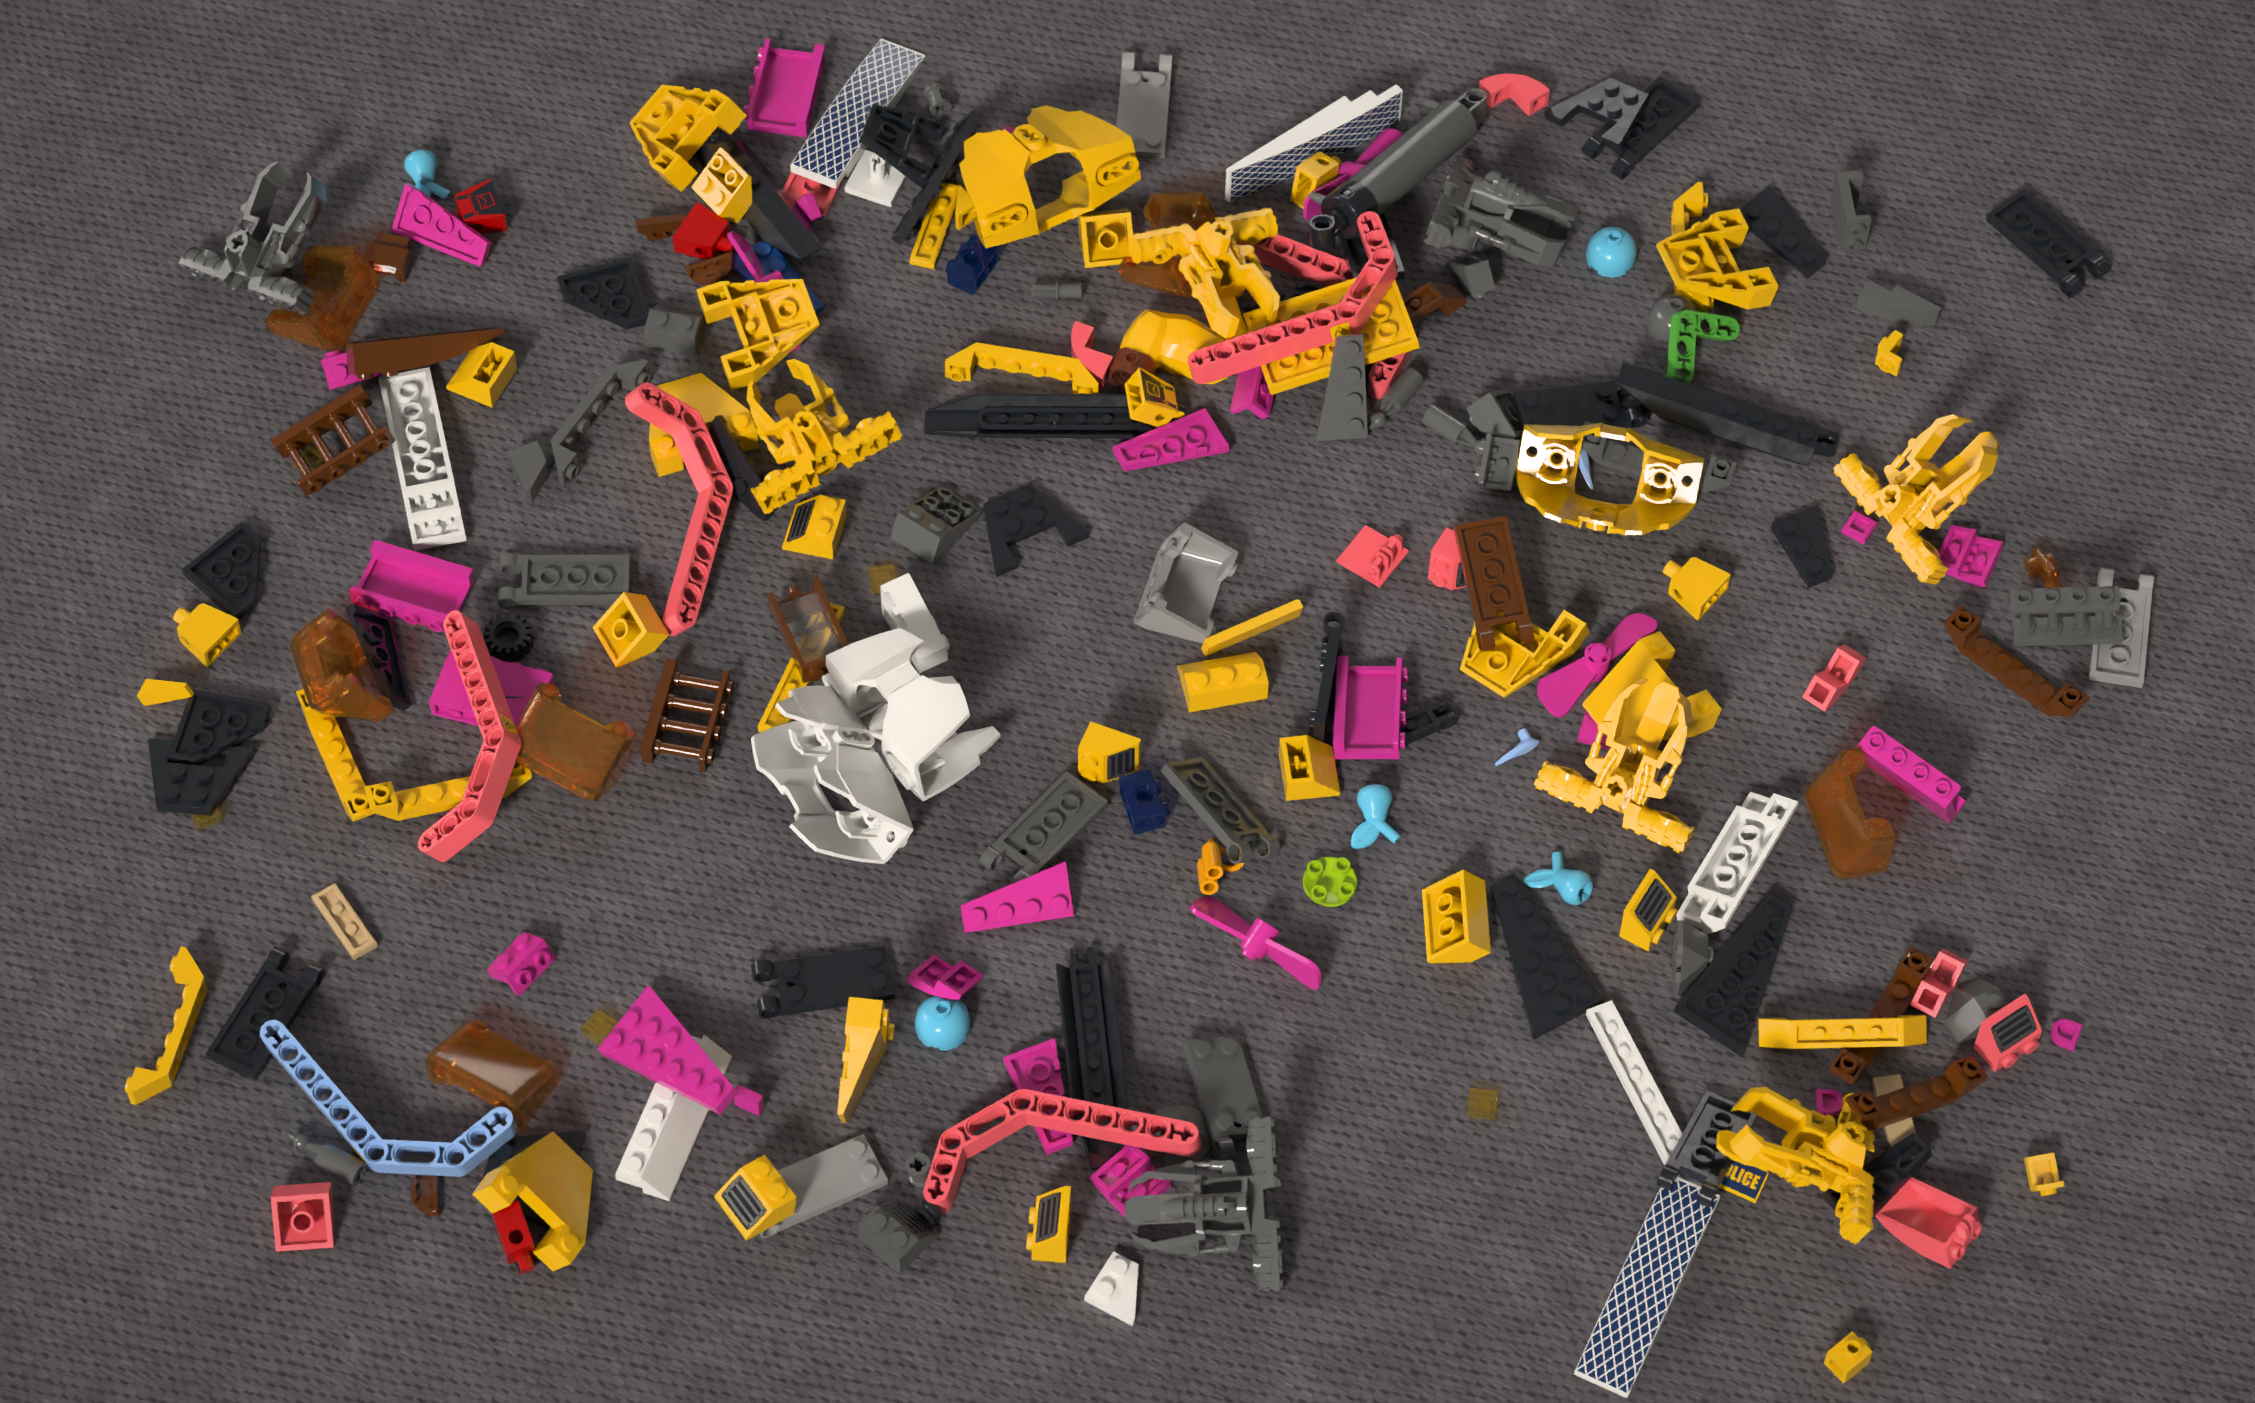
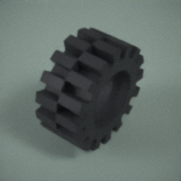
M505 612V617L497 614V620L495 621L491 618L489 625H485V632H483L484 641L490 656L494 655L498 660L502 658V661L508 662V659H511L512 662H517L516 657L523 660L525 658L524 653L529 655L531 652L530 647L533 648V634L530 623L526 621L524 616L519 618L518 613H514L513 617H510V612ZM506 632H514L519 636L515 642L508 644L501 643L498 640L499 636Z

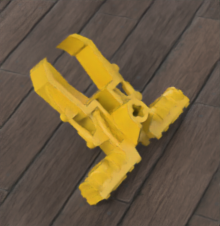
M1271 208L1238 213V215H1227L1223 218L1217 217L1214 218L1216 222L1212 225L1210 222H1206L1196 231L1186 223L1166 229L1146 231V233H1135L1132 236L1128 251L1134 263L1139 264L1141 262L1153 261L1155 264H1162L1171 257H1175L1178 254L1181 255L1182 259L1178 269L1183 272L1185 279L1189 281L1192 288V296L1199 299L1211 329L1224 337L1225 340L1249 333L1235 298L1242 296L1245 289L1267 315L1268 327L1274 325L1279 309L1280 296L1270 281L1271 273L1263 269L1259 258L1254 253L1255 248L1253 247V245L1258 244L1263 239L1269 236L1275 237L1278 233L1277 219L1273 215Z
M796 359L787 360L786 363L793 378L800 379L807 385H810L816 401L804 407L797 395L786 394L775 401V411L781 419L775 423L761 407L762 395L753 379L748 384L747 402L750 406L759 438L767 444L768 450L778 464L792 460L795 462L794 466L790 468L771 471L766 475L764 481L758 484L759 486L750 489L763 513L769 514L775 508H780L791 500L798 498V495L805 494L812 487L819 486L818 474L826 475L832 472L839 462H842L849 469L858 461L865 460V457L872 456L883 448L888 447L890 443L900 440L903 436L891 413L887 411L882 416L863 419L858 423L856 429L850 432L851 434L842 436L841 432L850 425V420L843 407L839 405L833 389L828 388L822 379L811 371L809 365ZM831 402L834 405V412L836 414L833 417L830 416L826 406ZM772 436L781 447L778 448L775 443L769 440V437Z
M1954 414L1936 419L1916 439L1912 438L1908 441V447L1904 452L1899 454L1890 465L1884 468L1889 484L1883 489L1877 474L1869 466L1865 465L1863 461L1859 460V456L1855 453L1850 454L1847 458H1843L1833 468L1834 474L1837 477L1840 476L1842 484L1852 496L1858 499L1857 503L1860 506L1863 505L1864 511L1868 516L1876 511L1878 517L1884 516L1893 528L1886 539L1889 543H1893L1897 553H1901V558L1911 571L1917 573V578L1921 583L1938 584L1941 581L1940 579L1946 575L1948 568L1943 565L1937 549L1920 536L1919 533L1926 526L1931 529H1939L1941 523L1950 516L1952 511L1959 505H1965L1968 495L1974 488L1993 474L1998 458L1997 453L2000 442L1988 431L1980 433L1958 456L1939 469L1934 463L1929 462L1953 428H1958L1964 423L1973 422L1966 417ZM1907 459L1910 465L1901 471L1899 468ZM1949 502L1954 503L1948 509L1942 510Z
M1639 679L1618 695L1608 710L1604 721L1598 724L1596 740L1593 742L1589 756L1585 761L1586 765L1597 773L1595 781L1590 782L1587 778L1582 777L1579 772L1568 767L1552 765L1546 760L1542 765L1543 768L1539 770V776L1536 778L1534 785L1536 789L1541 791L1544 789L1548 791V794L1565 802H1573L1574 806L1578 808L1581 806L1586 808V811L1589 813H1593L1595 808L1598 809L1601 804L1623 813L1622 828L1627 830L1630 828L1635 831L1634 833L1640 836L1643 834L1647 836V839L1664 847L1670 846L1673 848V851L1679 853L1688 848L1695 827L1687 826L1686 823L1671 813L1652 810L1648 808L1647 803L1650 797L1662 799L1668 794V789L1673 782V775L1679 764L1683 761L1682 753L1687 740L1688 727L1693 721L1691 703L1685 696L1681 697L1678 686L1663 681L1655 686L1633 738L1621 735L1630 697L1640 685L1648 681ZM1678 706L1677 720L1679 724L1664 750L1660 751L1658 748ZM1603 733L1608 735L1605 745L1611 747L1605 757L1599 756ZM1667 763L1673 764L1669 773L1664 776L1660 784L1657 781L1660 769Z
M1767 1087L1750 1088L1733 1106L1731 1111H1751L1787 1131V1135L1782 1140V1146L1765 1141L1763 1137L1756 1134L1746 1124L1738 1134L1729 1130L1719 1131L1716 1141L1718 1150L1723 1155L1741 1164L1776 1173L1780 1178L1784 1177V1180L1788 1183L1791 1182V1185L1799 1188L1813 1184L1824 1192L1830 1188L1841 1193L1835 1209V1215L1840 1218V1234L1843 1239L1849 1240L1851 1243L1857 1244L1873 1229L1874 1200L1872 1195H1874V1188L1872 1184H1874V1177L1863 1170L1865 1151L1874 1152L1875 1146L1873 1141H1875V1135L1873 1130L1869 1131L1859 1121L1845 1101V1098L1853 1093L1847 1094L1842 1099L1843 1107L1836 1127L1835 1119L1831 1115L1824 1116L1817 1111H1810L1802 1107L1797 1099L1790 1101Z

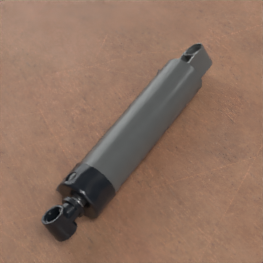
M1470 89L1456 101L1446 100L1441 104L1434 100L1425 99L1423 106L1427 107L1431 112L1349 180L1340 184L1327 196L1311 192L1309 198L1321 205L1322 214L1312 217L1309 223L1311 247L1316 250L1325 251L1334 247L1337 235L1346 239L1358 237L1360 233L1357 219L1362 213L1371 211L1377 213L1380 217L1471 141L1476 135V126L1487 117L1486 92L1481 89Z

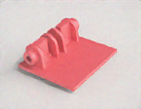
M1365 525L1336 562L1380 588L1409 553V550L1403 547V538L1400 535L1395 534L1387 538Z

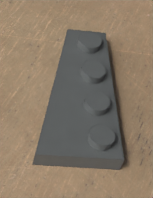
M1362 333L1336 335L1328 382L1326 383L1323 406L1321 407L1319 426L1315 436L1316 441L1368 438L1364 336Z

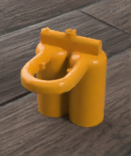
M1209 838L1208 842L1202 846V858L1197 862L1199 888L1205 895H1212L1218 891V879L1222 877L1223 871H1236L1244 865V863L1234 865L1222 863L1221 854L1226 855L1227 848L1219 847L1213 838Z

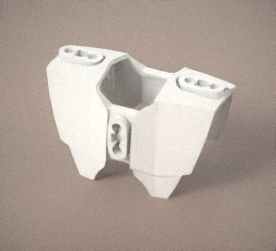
M897 628L854 642L826 655V667L829 673L822 676L824 685L832 687L860 723L864 725L863 728L872 734L873 737L882 740L881 753L886 758L889 768L907 790H911L922 801L944 791L981 764L979 757L1001 737L1000 733L993 726L959 734L955 732L970 717L968 705L960 684L956 682L953 676L927 678L918 674L911 665V658L924 644V641L910 632Z
M815 685L792 689L788 693L790 697L778 702L775 707L784 717L796 721L753 735L751 738L756 769L775 784L781 795L788 796L796 810L794 814L795 822L789 827L815 852L858 862L886 863L899 848H903L906 845L914 829L893 775L883 763L878 752H875L872 747L875 744L874 737L863 728L864 725L860 723L832 687ZM819 783L847 797L852 805L860 810L855 812H836L828 802Z

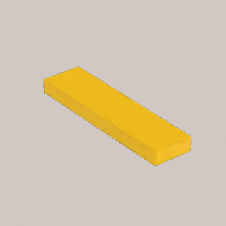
M945 182L940 183L943 188L935 200L933 198L930 200L928 206L930 209L922 222L909 259L910 264L930 269L935 268L956 209L959 185Z
M1296 599L1207 637L1203 642L1201 650L1206 657L1300 616L1303 606L1300 600Z

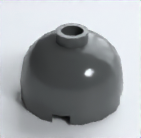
M1669 294L1654 302L1649 310L1647 327L1655 340L1669 342L1670 320L1674 313L1682 310L1697 311L1696 306L1688 298L1678 294ZM1681 318V323L1686 326V321ZM1680 341V342L1678 343V345L1685 344V343H1684L1683 341Z

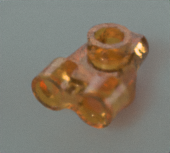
M2036 548L2031 551V557L2024 559V566L2029 577L2033 579L2040 576L2046 588H2060L2061 583L2057 579L2060 572L2056 567L2053 555L2050 552L2045 554L2042 548Z

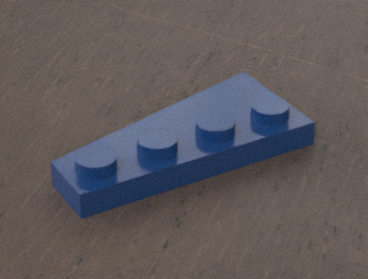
M763 240L751 246L765 275L779 270L784 279H801L775 247L765 243ZM739 254L734 255L735 264L733 270L741 275L743 280L755 281ZM804 282L817 315L824 311V305Z

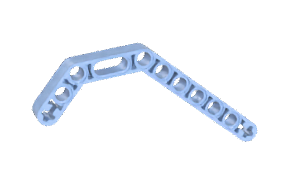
M269 1020L261 1026L260 1036L267 1049L374 1172L464 1176L509 1141L517 1132V1123L511 1111L505 1107H496L452 1143L382 1139L280 1021ZM276 1034L278 1037L280 1036L282 1040V1043L280 1045L274 1039V1037H272L273 1035ZM293 1052L298 1053L295 1059L286 1060L289 1054ZM315 1072L313 1078H311L310 1080H303L304 1076L307 1073ZM333 1092L327 1100H320L324 1093ZM350 1112L346 1119L338 1120V1116L341 1113ZM501 1121H503L504 1123H507V1124L504 1125V1126H502L501 1124H498V1123L501 1122ZM490 1129L492 1130V1132H493V1134H494L493 1136H491V1134H490V1132H489ZM367 1132L363 1139L355 1140V1136L358 1133ZM478 1138H487L486 1142L481 1146L474 1145ZM384 1152L381 1159L372 1160L375 1153ZM406 1153L436 1155L435 1159L429 1163L400 1161L401 1157ZM464 1156L463 1161L459 1164L451 1163L454 1157Z

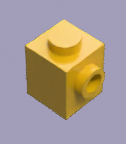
M1852 1331L1827 1352L1824 1364L1843 1383H1846L1869 1364L1873 1352L1868 1342L1864 1338L1858 1337Z

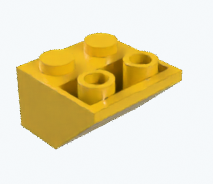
M720 147L691 188L718 216L738 224L752 205L751 176L724 148Z
M492 342L470 350L447 384V390L493 407L517 371L515 351Z
M1308 735L1280 738L1279 761L1286 801L1340 796L1332 746Z

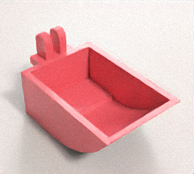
M1913 1177L1875 1215L1880 1223L1898 1240L1922 1256L1947 1268H1951L1957 1260L1964 1256L1966 1247L1979 1236L1982 1228L1977 1207Z

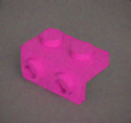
M339 350L324 354L325 359H321L320 363L330 390L368 380L357 379V375L348 373L347 352L340 354ZM373 373V378L380 376V373Z
M523 932L494 960V963L487 971L492 978L508 983L516 995H521L555 960V956L544 939Z

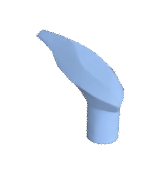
M1581 448L1578 465L1590 489H1594L1590 461L1587 452Z
M1526 728L1519 730L1518 736L1521 742L1495 762V766L1528 753L1538 745L1539 740L1532 738Z

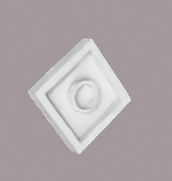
M865 150L845 185V192L892 207L907 177L874 152Z

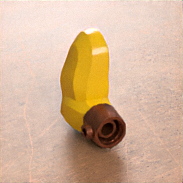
M1146 309L1134 319L1125 333L1120 349L1115 355L1109 379L1115 387L1126 391L1125 383L1139 367L1153 375L1156 369L1160 368L1163 371L1192 379L1187 360L1188 356L1196 350L1226 340L1208 326L1188 315ZM1225 377V378H1222V379H1219V380H1216V381H1213V382H1210V383H1207V384H1216V383H1218V382H1220V381H1222V380H1224V379H1226V378H1228V377Z

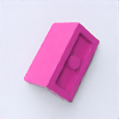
M1261 366L1238 373L1230 412L1233 414L1249 409L1260 419L1269 417L1274 394L1270 395Z

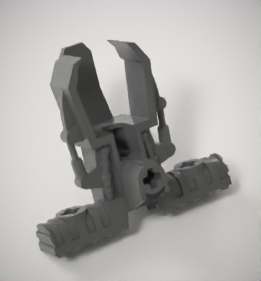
M1455 156L1454 160L1456 161H1453L1443 186L1444 192L1441 191L1437 205L1439 206H1436L1426 232L1427 237H1424L1425 244L1435 246L1436 248L1446 247L1451 244L1469 250L1474 249L1479 237L1485 241L1490 240L1494 246L1537 266H1555L1566 242L1565 238L1571 226L1570 221H1574L1578 210L1572 205L1565 203V201L1551 195H1537L1530 190L1527 192L1524 190V186L1520 188L1517 186V182L1513 181L1512 183L1509 181V177H1502V172L1490 171L1486 174L1485 178L1475 176L1476 167L1473 162L1463 156Z
M280 162L270 163L258 174L247 203H243L240 206L242 213L239 221L235 224L231 235L226 238L227 244L223 250L226 258L210 250H201L191 246L184 251L183 257L180 258L178 262L180 267L191 271L193 276H199L215 284L222 283L221 286L226 288L231 286V289L235 291L239 289L244 281L249 282L247 291L251 293L256 291L257 295L260 296V300H269L268 303L276 304L293 312L297 310L301 315L308 314L314 302V292L312 289L304 287L288 278H280V276H285L288 271L292 270L299 247H301L305 237L310 234L313 224L327 203V187L306 171V186L291 216L283 226L275 223L270 226L266 222L277 190L284 184L287 178L294 174ZM244 220L249 223L245 231L242 226Z
M1274 1117L1247 1118L1249 1128H1247V1155L1249 1166H1251L1250 1176H1239L1236 1163L1232 1160H1211L1209 1162L1188 1160L1184 1164L1166 1166L1152 1172L1147 1171L1130 1183L1128 1191L1134 1192L1139 1186L1150 1183L1153 1179L1194 1182V1193L1133 1196L1125 1202L1126 1220L1133 1225L1195 1222L1196 1234L1155 1241L1154 1239L1144 1238L1136 1232H1131L1134 1241L1151 1250L1198 1256L1207 1253L1238 1252L1242 1236L1253 1234V1237H1255L1253 1269L1258 1287L1256 1292H1262V1290H1284L1286 1287V1280H1283V1274L1286 1273L1285 1254L1283 1248H1281V1243H1284V1236L1281 1235L1280 1228H1283V1221L1268 1219L1267 1190L1281 1186L1280 1179L1277 1176V1172H1280V1165H1277L1279 1146L1278 1134L1275 1133L1277 1120H1274ZM1196 1167L1221 1170L1222 1174L1220 1178L1206 1180V1176L1197 1175ZM1209 1234L1224 1235L1226 1243L1201 1248V1241L1209 1240Z

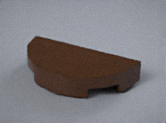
M677 214L635 219L637 232L645 235L647 239L660 240L670 237V233L680 227L685 220V215Z
M731 251L686 266L684 269L689 278L694 282L708 286L724 281L731 274L735 264L734 254Z
M417 1175L413 1177L410 1186L413 1204L420 1212L428 1216L440 1217L439 1176Z

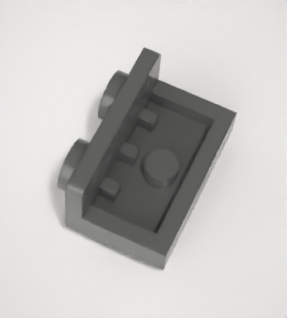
M1487 433L1486 440H1482L1480 444V455H1483L1482 463L1477 465L1475 480L1478 481L1481 489L1512 493L1521 446L1520 440L1494 437L1493 434Z

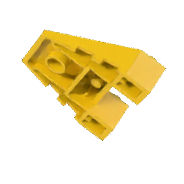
M661 85L630 121V125L638 141L642 144L643 151L648 156L651 167L667 183L682 192L698 174L687 163L717 127L731 135L747 115L729 97L718 90L711 89L710 92H706L700 88L686 90L680 86Z
M1740 209L1716 212L1702 223L1697 222L1690 229L1684 232L1681 230L1658 242L1656 245L1675 285L1748 310L1770 306L1779 287L1769 267L1746 271L1739 270L1729 249L1740 248L1749 229Z
M803 279L770 280V282L747 280L745 283L720 281L696 289L707 324L732 316L743 349L721 356L723 369L731 391L748 386L753 379L757 383L820 326Z
M703 373L656 386L695 408L702 416L707 429L711 426L715 416L723 415L727 421L725 425L731 433L736 434L740 440L739 445L744 452L759 448L757 429L749 410ZM650 423V453L658 476L661 477L684 470L683 459L672 435Z
M1563 610L1548 633L1531 623L1534 632V643L1520 645L1518 643L1515 623L1491 627L1495 639V650L1481 653L1478 647L1477 631L1474 622L1460 671L1505 698L1574 655L1590 631L1585 622ZM1498 611L1497 616L1503 617L1504 613L1502 611Z
M1661 631L1639 639L1583 702V707L1597 725L1604 721L1608 710L1621 692L1639 679L1648 680L1640 685L1630 697L1621 735L1633 738L1655 686L1663 681L1674 685L1664 671L1668 669L1675 649ZM1707 689L1687 697L1691 703L1693 718L1688 727L1687 738L1714 728L1722 708ZM1678 706L1662 740H1668L1679 724L1677 720Z
M849 997L845 1025L847 1037L842 1057L844 1066L840 1079L837 1112L842 1123H848L888 1047V1040L894 1039L895 1024L891 1023L889 1009H885L883 1000Z
M551 1132L487 1173L472 1195L492 1214L510 1206L517 1195L525 1201L550 1226V1229L533 1253L548 1268L556 1271L571 1264L586 1243L593 1169L558 1135Z

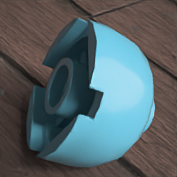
M1614 226L1604 227L1595 232L1590 238L1586 250V260L1589 267L1591 268L1592 266L1599 275L1611 278L1620 277L1635 266L1637 247L1635 240L1626 230Z
M933 995L921 1003L916 1012L915 1030L918 1038L924 1045L946 1051L958 1047L966 1040L967 1034L970 1031L971 1019L966 1005L960 999H946Z

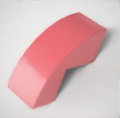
M1497 74L1484 78L1479 82V89L1487 94V106L1489 108L1510 97L1530 116L1548 105L1550 90L1533 78L1519 74Z
M1075 321L1071 333V356L1080 360L1099 383V389L1103 390L1109 380L1113 356L1091 349L1094 343V327Z
M1845 644L1837 647L1826 669L1813 676L1802 698L1825 712L1836 703L1850 686L1867 658Z
M1944 948L1939 951L1928 976L1921 981L1910 1005L1936 1017L1958 983L1968 960Z

